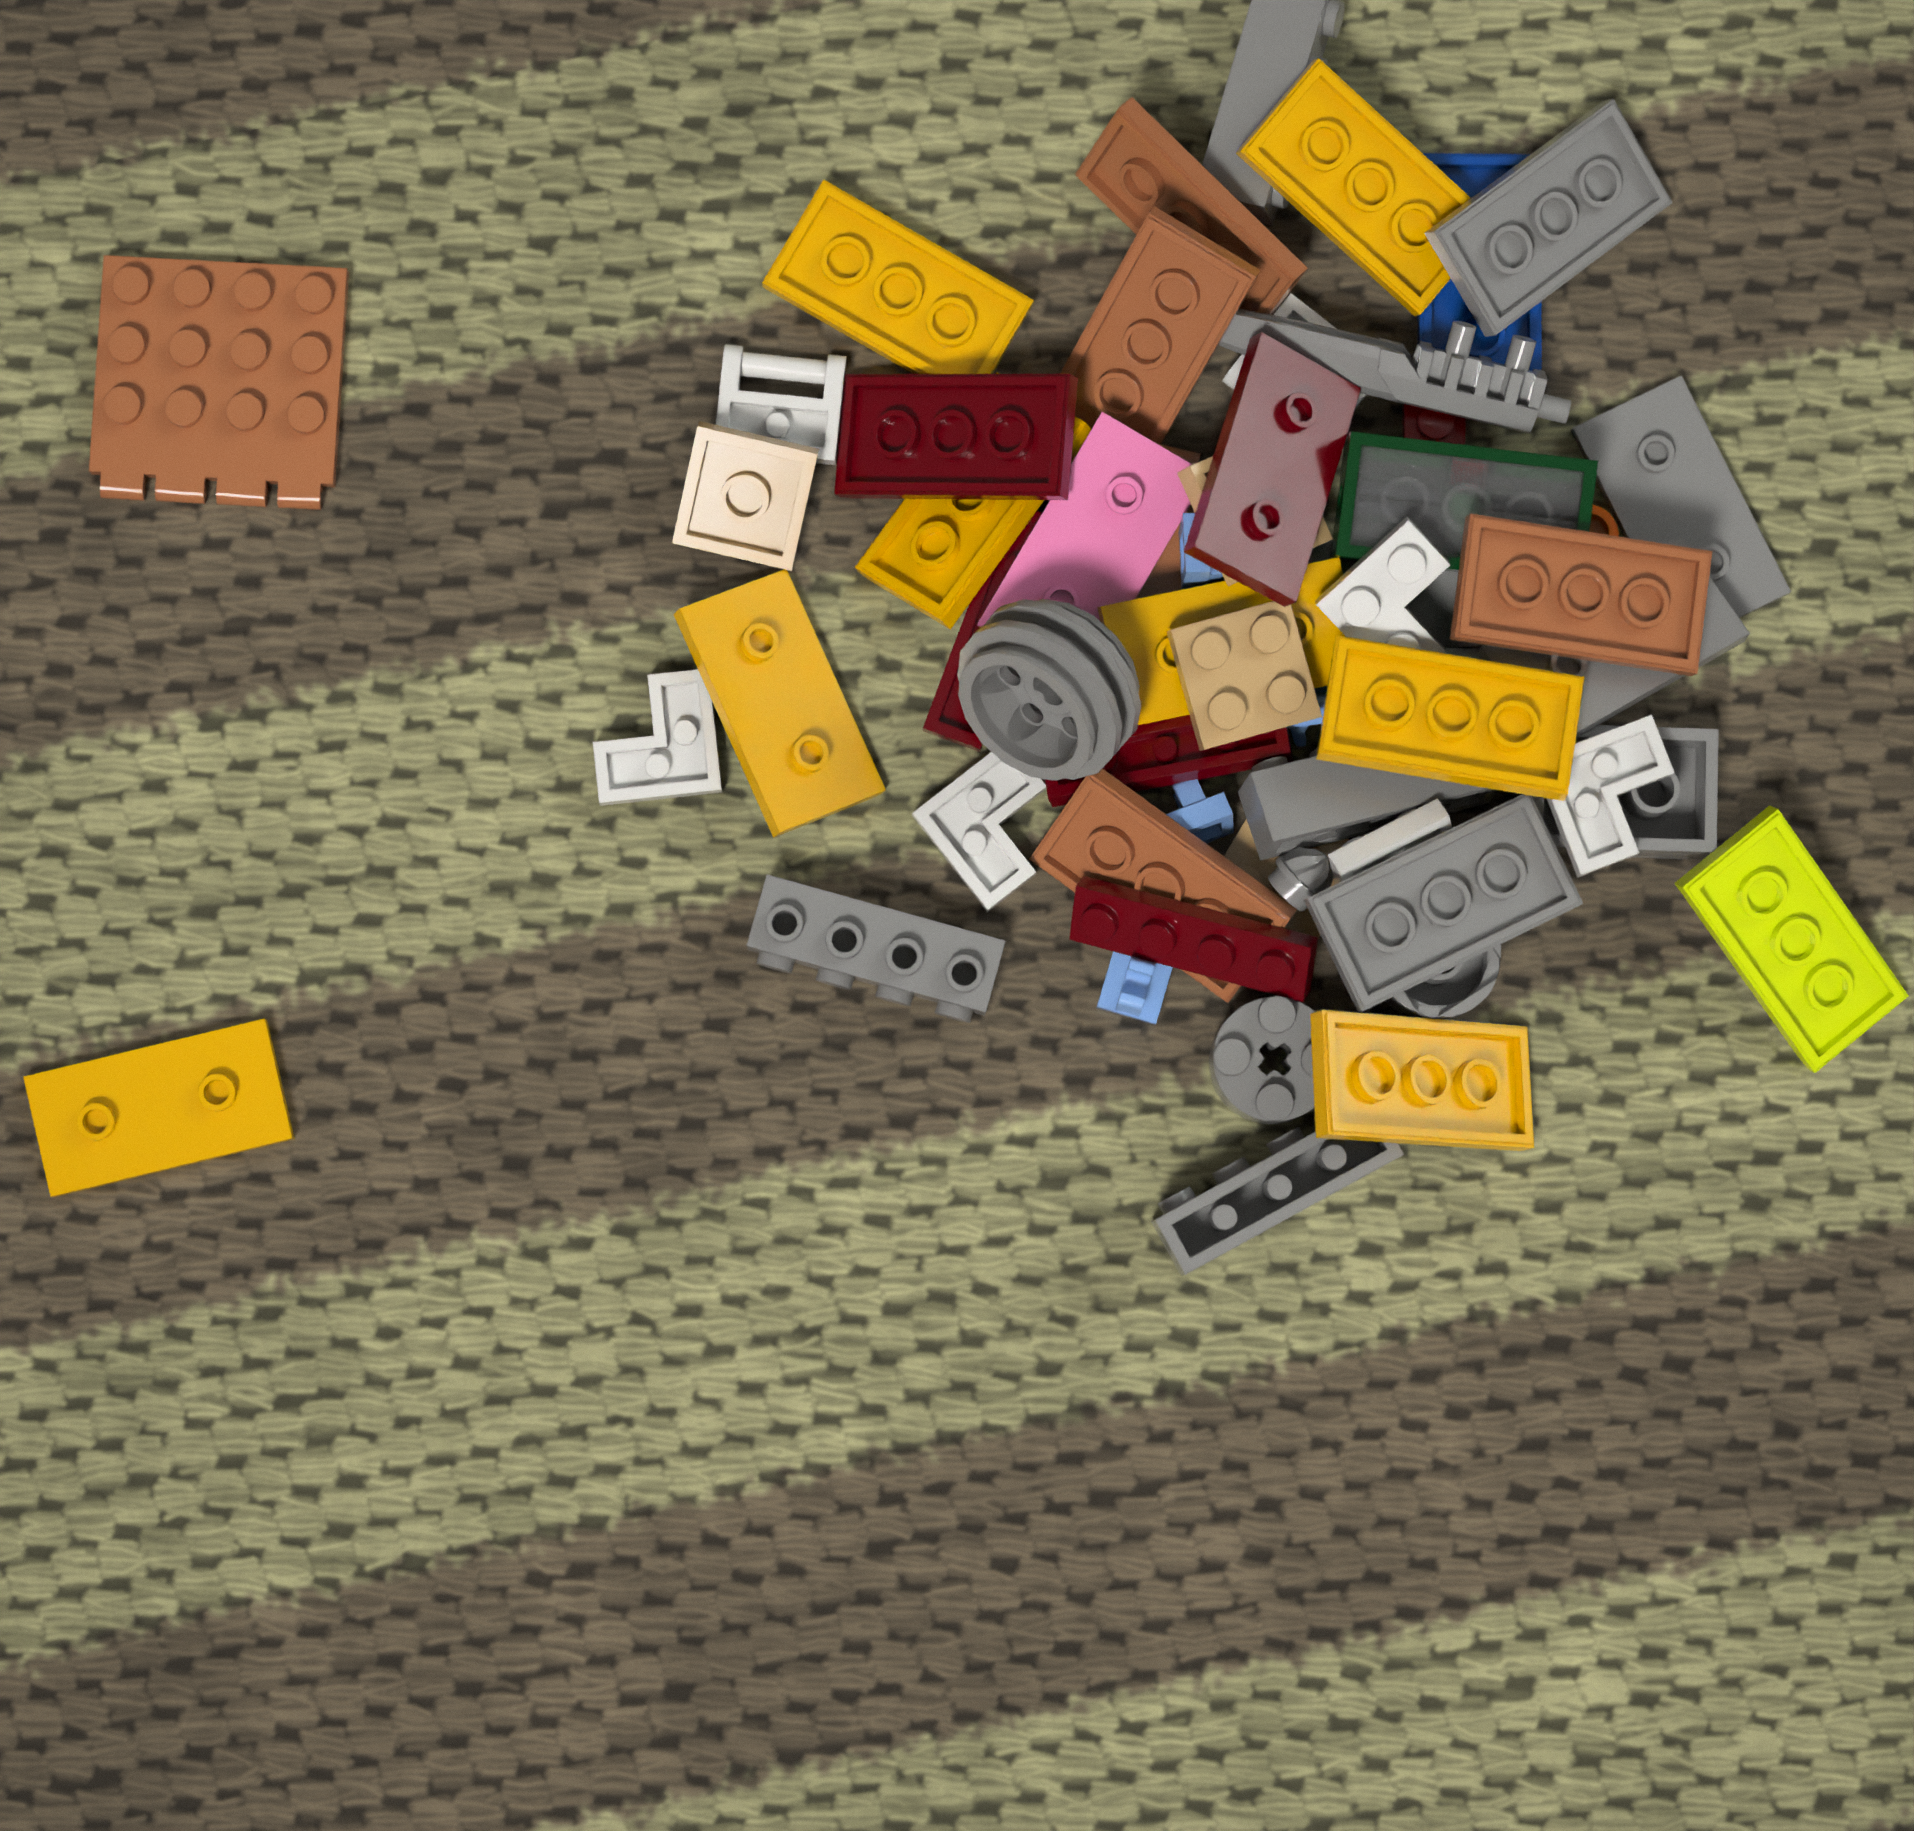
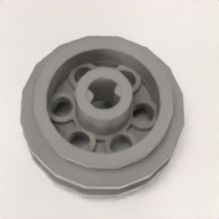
M1023 599L1000 606L960 651L957 675L959 680L958 696L965 719L981 743L1003 763L1030 777L1056 781L1064 778L1074 780L1098 774L1137 730L1141 709L1139 697L1140 684L1132 658L1118 637L1094 615L1070 603L1047 599L1037 601Z

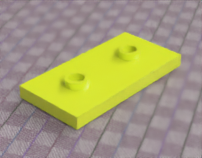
M1769 805L1674 883L1795 1054L1813 1073H1816L1909 996L1779 809Z

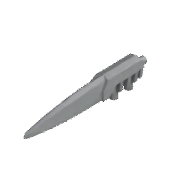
M1239 309L1219 343L1221 347L1245 355L1250 338L1263 332L1360 387V393L1523 433L1531 432L1537 417L1565 424L1571 407V400L1544 394L1548 380L1545 371L1538 369L1529 370L1536 345L1535 340L1520 335H1513L1505 364L1493 362L1490 357L1479 355V358L1472 357L1469 354L1477 327L1462 321L1452 322L1445 350L1433 347L1432 343L1420 341L1411 357L1403 343L1383 338L1377 339L1285 317Z

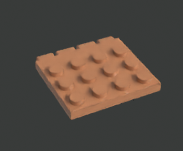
M104 255L89 472L92 475H101V498L145 501L146 479L156 478V501L206 504L207 481H217L216 502L218 505L267 507L268 484H278V508L322 510L321 494L323 487H335L349 282L348 269Z

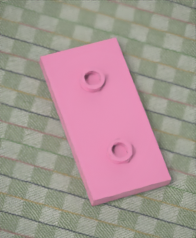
M1101 412L1071 464L1068 500L1049 501L977 626H984L1000 606L1023 599L1034 601L1047 599L1067 602L1094 615L1099 621L1097 607L1136 599L1179 526L1182 514L1186 513L1191 505L1177 472L1192 464Z

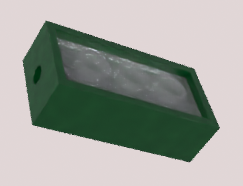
M1351 431L1347 434L1344 443L1330 557L1358 561L1406 516L1449 560L1450 566L1445 570L1449 572L1459 571L1465 517L1469 514L1589 532L1598 461Z

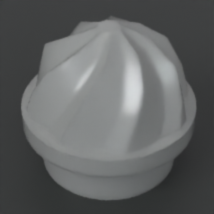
M1302 847L1290 850L1285 855L1281 854L1275 860L1277 868L1268 876L1275 890L1288 903L1302 912L1307 908L1304 899L1329 888L1333 881L1328 857L1316 849Z

